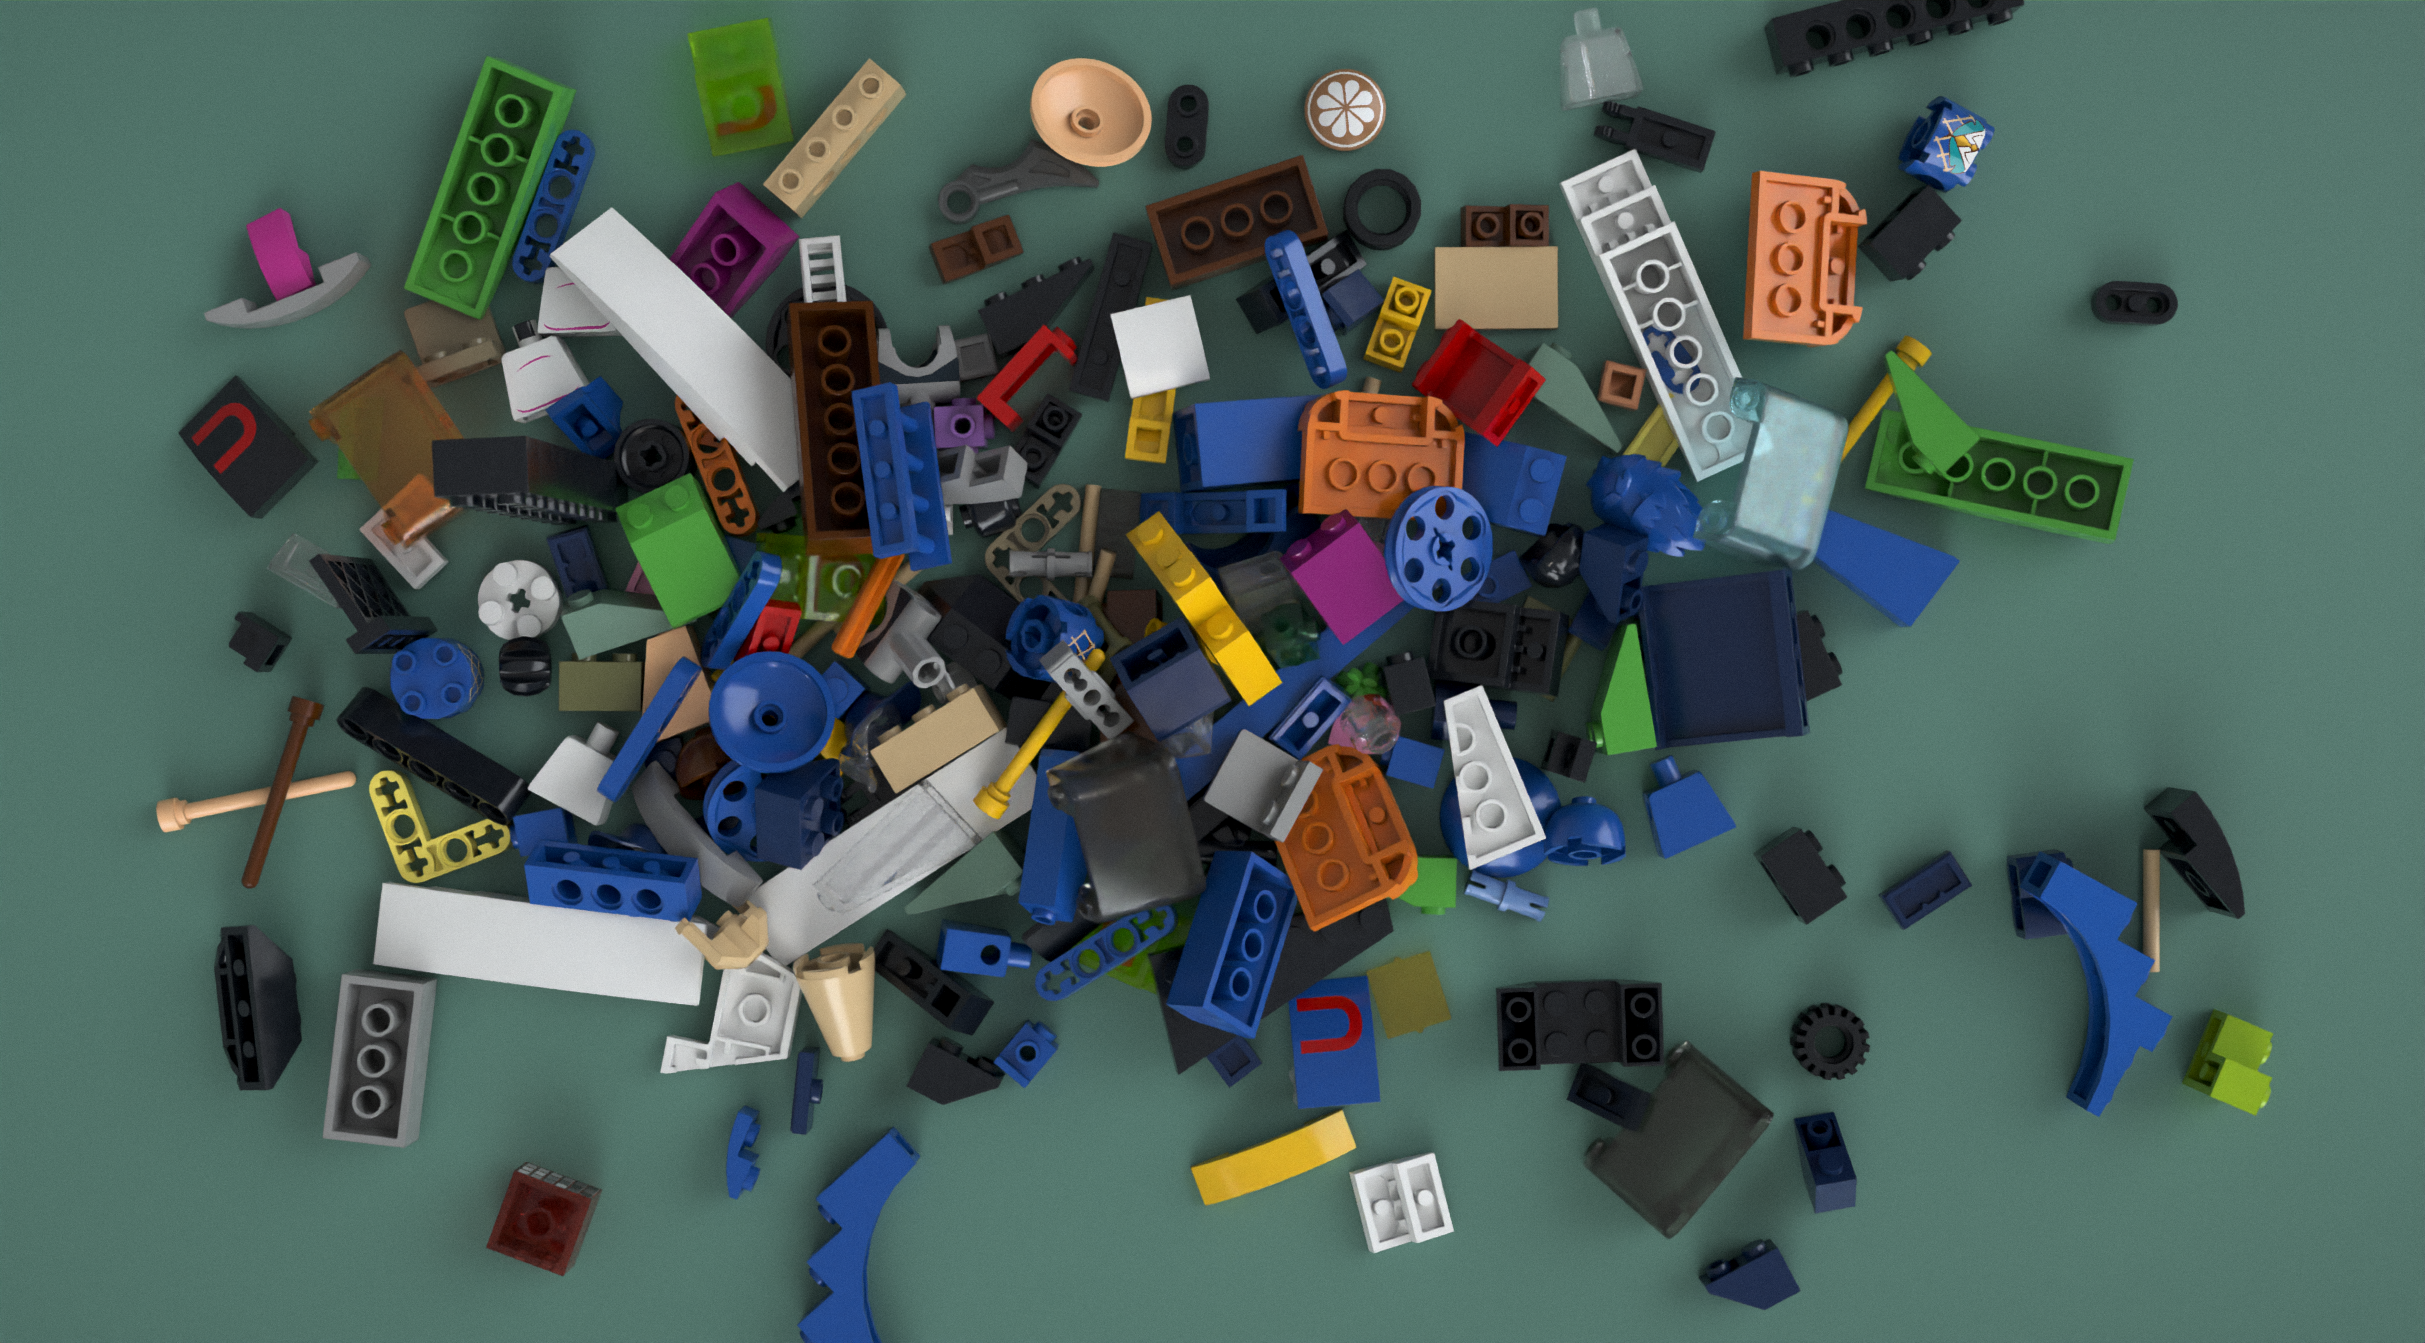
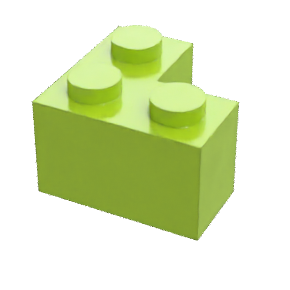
M2214 1009L2182 1084L2256 1116L2259 1108H2263L2266 1105L2271 1094V1087L2269 1085L2272 1077L2258 1072L2260 1064L2265 1063L2270 1056L2272 1050V1043L2270 1041L2273 1033Z

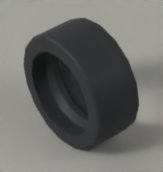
M1374 169L1362 174L1350 185L1343 203V220L1349 234L1359 244L1373 250H1389L1402 245L1414 233L1421 217V199L1416 186L1405 175L1391 169ZM1376 186H1388L1395 189L1403 197L1406 204V216L1403 223L1396 230L1387 234L1368 230L1361 223L1358 215V204L1361 196L1368 189Z

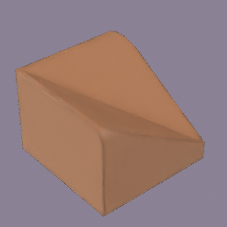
M1606 360L1603 362L1597 401L1634 412L1638 409L1647 369Z

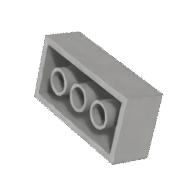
M355 969L342 974L322 1138L405 1148L419 1139L437 978Z

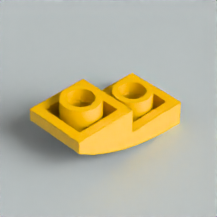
M1393 276L1363 360L1399 373L1402 372L1432 290Z

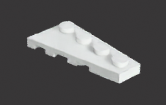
M1480 685L1444 700L1469 870L1546 839L1483 686Z

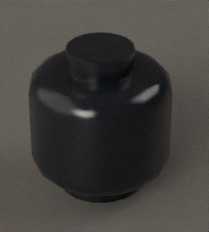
M1018 498L959 506L966 529L974 527L976 533L982 538L1014 528L1017 517L1022 515Z

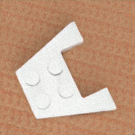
M693 915L690 920L708 923L707 937L710 940L714 939V934L720 928L700 916ZM762 953L747 968L723 969L710 1041L706 1042L676 1035L667 1036L660 1073L668 1074L676 1073L677 1071L708 1069L710 1067L740 1065L787 1059L790 1057L802 997V990L793 969L765 953Z

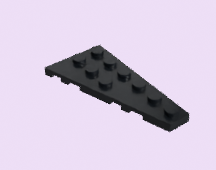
M1386 898L1315 932L1309 928L1303 911L1294 913L1261 1020L1392 933L1394 930ZM1185 944L1147 954L1175 1070L1178 1075L1238 1036L1193 1021L1166 1005Z

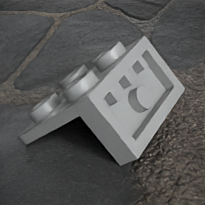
M1241 729L1207 788L1203 801L1265 837L1284 842L1323 769L1310 761L1298 760L1248 730Z

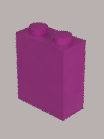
M1347 509L1326 518L1318 530L1306 539L1294 542L1288 548L1287 553L1279 558L1326 625L1343 645L1404 600L1396 592L1389 579L1384 557L1360 523Z

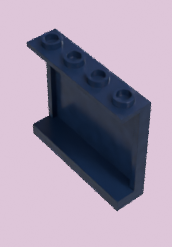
M1791 569L1641 587L1643 601L1634 618L1640 620L1642 636H1638L1642 660H1645V679L1657 743L1655 750L1783 736L1787 738L1798 737L1810 733Z

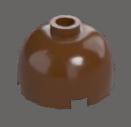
M710 726L696 731L695 737L684 744L676 758L675 770L682 797L689 800H704L706 790L713 777L723 766L732 760L716 742ZM741 781L730 782L725 786L723 793L726 795L737 793L743 789L744 783Z

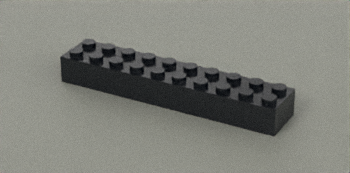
M529 436L432 440L434 497L450 500V507H463L465 510L499 514V516H510V518H521V520H531L532 522L545 524L551 523V525H574L576 520L592 523H616L618 514L615 508L628 502V485L620 478L616 470V462Z

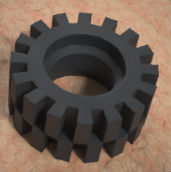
M1821 1003L1819 1007L1812 1005L1808 1007L1809 1012L1806 1014L1801 1012L1797 1017L1800 1019L1798 1024L1792 1025L1791 1031L1794 1032V1036L1790 1037V1045L1794 1047L1792 1053L1802 1067L1813 1075L1820 1076L1825 1080H1831V1078L1841 1080L1845 1079V1074L1847 1073L1855 1074L1858 1071L1855 1067L1859 1063L1864 1065L1867 1059L1863 1055L1870 1050V1045L1866 1043V1039L1870 1037L1868 1031L1863 1027L1865 1025L1863 1021L1853 1012L1843 1006L1831 1005L1830 1003ZM1827 1026L1838 1027L1843 1032L1845 1038L1843 1049L1837 1055L1831 1057L1820 1055L1815 1047L1817 1033Z

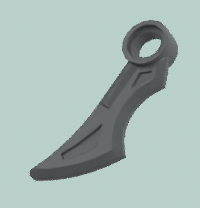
M1031 139L1025 151L1008 165L995 168L970 165L955 181L946 184L942 188L938 197V203L943 217L949 222L959 225L972 221L978 214L981 204L1039 188L1060 186L1098 188L1099 181L1081 164L1061 156L1048 145ZM955 192L966 193L971 199L970 207L964 213L957 214L948 208V198Z

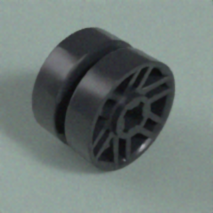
M643 419L629 425L619 436L614 449V462H616V470L620 478L629 487L642 493L651 492L689 473L695 476L698 467L684 430L659 419ZM659 452L662 460L661 462L657 461L654 463V460H651V456Z

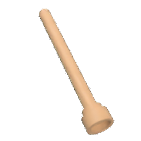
M344 771L291 782L285 800L351 787L356 783L357 778L353 772ZM272 786L188 803L186 800L180 801L176 797L158 801L156 807L158 822L163 832L167 833L184 829L185 825L190 824L191 820L195 818L263 805L267 802Z

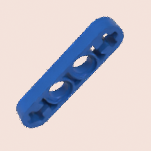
M571 129L564 131L555 141L512 261L513 270L518 277L528 283L538 284L544 282L546 269L548 267H555L556 263L550 258V254L563 245L592 166L596 151L594 143L579 130ZM577 139H579V145L585 150L583 155L576 154L573 157L571 167L578 170L575 176L566 169L558 168V165L562 162L568 166L571 154L566 151V146L568 144L575 145ZM558 177H567L572 185L570 194L563 199L554 198L550 190L552 182ZM545 215L554 216L558 224L555 234L550 237H541L536 229L538 220ZM533 238L543 245L550 246V249L546 252L540 248L537 260L542 263V268L540 271L533 270L531 275H528L529 268L524 266V261L526 258L533 259L535 257L537 247L529 245Z
M1284 230L1269 236L1265 241V254L1313 382L1319 388L1328 389L1345 381L1347 367L1299 237L1291 230Z
M756 551L703 640L701 647V663L703 667L726 670L779 583L782 570V561L779 555Z
M685 656L676 663L597 788L598 793L614 803L622 797L696 682L702 667Z
M1153 900L1140 906L1041 968L1035 978L1037 992L1048 1001L1062 1000L1076 993L1170 935L1178 924L1176 908L1165 900ZM1155 908L1158 912L1166 911L1167 917L1163 920L1165 927L1162 929L1160 926H1151L1143 931L1149 936V939L1145 941L1142 930L1133 920L1138 918V923L1144 924L1154 917L1152 909ZM1121 928L1129 929L1134 936V944L1126 952L1118 950L1113 942L1116 931ZM1087 949L1094 950L1100 958V965L1093 973L1085 972L1079 964L1081 953ZM1069 960L1071 971L1080 981L1076 983L1075 976L1069 977L1060 983L1061 992L1057 989L1049 990L1047 987V983L1051 981L1049 973L1052 972L1053 975L1064 974L1070 970L1065 964Z

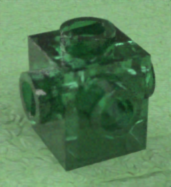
M1281 604L1276 606L1273 611L1261 614L1263 629L1258 630L1261 649L1264 654L1269 653L1280 668L1298 666L1305 662L1320 659L1317 641L1321 640V633L1318 621L1315 616L1310 617L1301 604Z

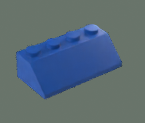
M1215 851L1166 1005L1193 1021L1245 1038L1255 1039L1298 900L1289 876L1252 851Z

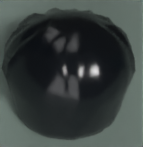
M1570 522L1565 525L1551 523L1548 525L1546 535L1539 538L1527 552L1520 556L1519 561L1535 582L1547 588L1567 586L1580 575L1579 566L1585 531L1579 525Z

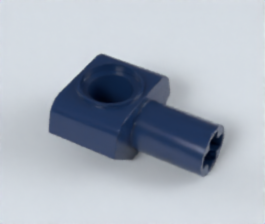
M1435 680L1434 699L1436 706L1432 707L1431 739L1449 741L1446 718L1443 713V701L1477 686ZM1488 699L1500 729L1514 730L1517 717V702Z

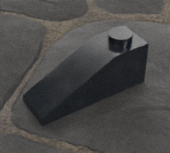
M1347 230L1342 231L1306 254L1320 295L1357 269L1360 270L1367 265ZM1273 275L1236 298L1256 334L1280 325L1289 319Z
M886 929L874 948L875 971L948 1029L973 1036L994 1004L992 999L954 971L940 970L934 958L889 929Z

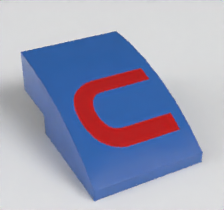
M1368 976L1321 979L1288 1002L1298 1109L1381 1102Z

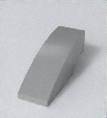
M966 444L937 452L944 504L998 502L1022 496L1028 463L1010 445L975 453Z

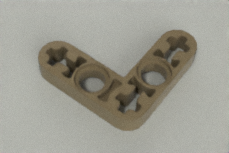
M1058 484L1050 488L1017 519L1014 528L1004 531L986 550L985 563L989 571L1020 603L1026 599L1020 592V585L1023 579L1029 576L1016 577L1011 585L1006 579L1009 577V569L1004 565L999 568L995 567L994 562H996L997 557L994 552L998 548L1003 551H1007L1009 548L1014 551L1024 552L1040 551L1080 512L1082 505L1081 496L1070 485ZM1059 492L1063 496L1071 493L1073 498L1070 504L1073 509L1068 513L1063 509L1059 510L1053 516L1054 519L1059 521V524L1052 528L1049 520L1037 512V510L1044 505L1046 511L1049 512L1056 505V501L1053 498L1056 493ZM1029 519H1039L1044 524V536L1037 542H1029L1022 535V526ZM1037 577L1043 583L1041 595L1049 596L1052 591L1057 598L1069 601L1051 581H1046V577Z

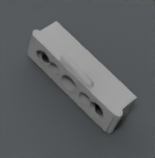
M1064 640L1039 659L1049 675L1066 692L1065 698L1084 719H1090L1109 741H1112L1134 722L1125 708L1115 698V692L1097 672L1091 671ZM1071 668L1075 674L1069 676L1066 671ZM1101 705H1104L1107 709L1103 713L1098 708Z

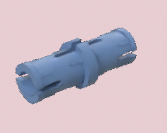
M1471 870L1467 880L1478 883L1483 888L1466 884L1463 894L1496 904L1497 909L1506 912L1509 909L1536 919L1538 922L1542 921L1545 911L1531 907L1530 903L1547 908L1549 897L1516 887V882L1509 879L1506 882H1502L1481 874L1476 870Z

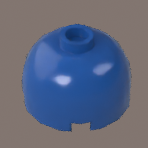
M1581 796L1573 798L1572 804L1560 807L1550 816L1545 826L1544 856L1548 855V860L1551 862L1572 866H1588L1587 859L1601 857V865L1621 861L1626 857L1625 834L1619 816L1607 806L1596 804V799L1593 797Z

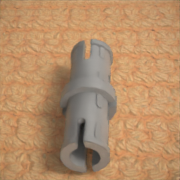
M1047 548V551L1036 552L1010 550L1009 577H1046V581H1055V577L1092 578V551L1055 552V548Z

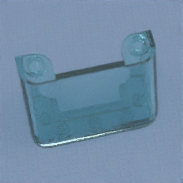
M1735 377L1729 406L1731 412L1737 418L1753 423L1733 502L1716 500L1708 503L1699 514L1693 538L1738 561L1801 570L1807 567L1817 554L1848 435L1847 420L1841 413L1832 408L1754 379Z

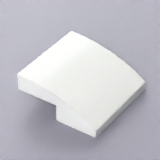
M1191 295L1110 314L1131 399L1210 380Z
M1434 1152L1404 1157L1349 1172L1370 1252L1377 1253L1411 1241L1420 1243L1454 1232Z

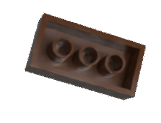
M1303 155L1145 206L1171 291L1266 261L1265 241L1269 236L1281 231H1293L1299 237L1303 248L1327 241L1328 237L1327 227Z

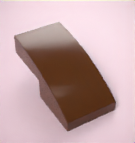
M1009 214L972 226L969 231L936 241L928 247L943 285L1001 264L1024 252Z

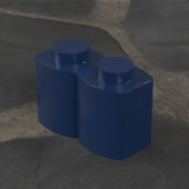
M2056 849L2041 851L2074 868L2071 859L2066 858L2064 852ZM2039 851L2007 856V875L2012 895L2011 904L2016 936L2025 940L2067 934L2060 921L2042 902L2020 888Z

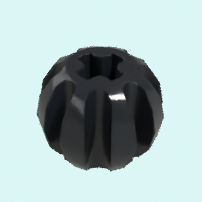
M522 636L513 638L503 644L499 652L500 683L504 690L513 695L528 697L540 694L548 689L552 681L551 650L547 643L538 638Z

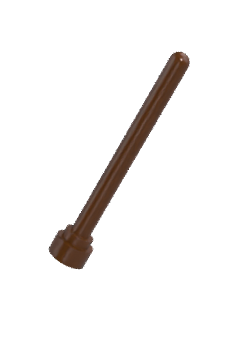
M295 696L291 698L287 711L291 712L289 720L293 722L241 879L242 885L247 889L255 888L259 882L309 726H314L315 720L320 721L325 706L323 704Z

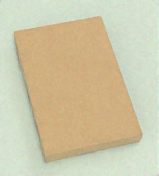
M1558 246L1435 247L1434 331H1446L1453 327L1458 319L1466 322L1474 330H1557Z

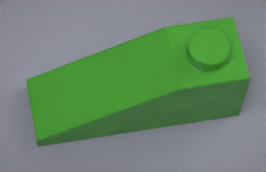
M1891 350L1885 355L1884 363L1911 448L1916 452L1912 458L1927 474L1930 475L1935 471L1941 477L1980 440V437Z
M1417 854L1418 878L1398 898L1414 907H1421L1422 914H1445L1446 908L1456 907L1457 858L1454 855Z

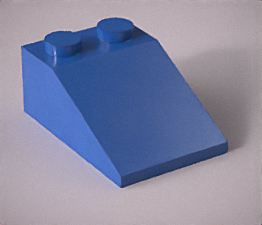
M1464 432L1462 490L1472 495L1479 502L1488 517L1490 525L1538 538L1544 537L1547 532L1567 456L1502 440L1497 447L1481 435Z

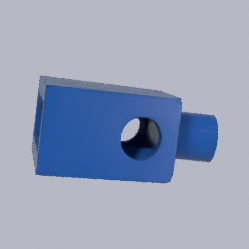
M1673 755L1665 756L1650 764L1658 786L1642 794L1656 851L1660 857L1664 859L1736 828L1734 820L1700 771L1692 770L1681 775Z
M942 919L935 959L940 970L1005 977L1007 966L1029 969L1032 948L1024 943L1011 942L1012 936L1005 929ZM995 945V951L992 955L987 957L981 956L984 947Z

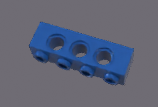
M538 840L524 864L530 904L628 915L630 917L662 919L671 922H680L685 917L690 922L702 898L698 858Z

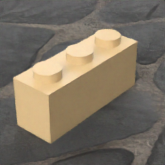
M965 683L946 695L949 703L936 710L933 704L911 716L915 724L904 731L897 725L877 737L881 745L870 752L895 794L1007 727L1006 722L983 684L970 689L968 684Z

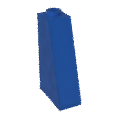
M1818 505L1810 506L1806 511L1802 508L1798 509L1786 525V528L1790 530L1784 538L1786 542L1900 627L1912 626L1960 562L1952 555Z
M1042 749L1039 756L1018 903L1032 914L1031 918L1046 925H1054L1056 921L1073 922L1100 830L1101 806H1106V790L1101 788L1100 773L1076 751Z

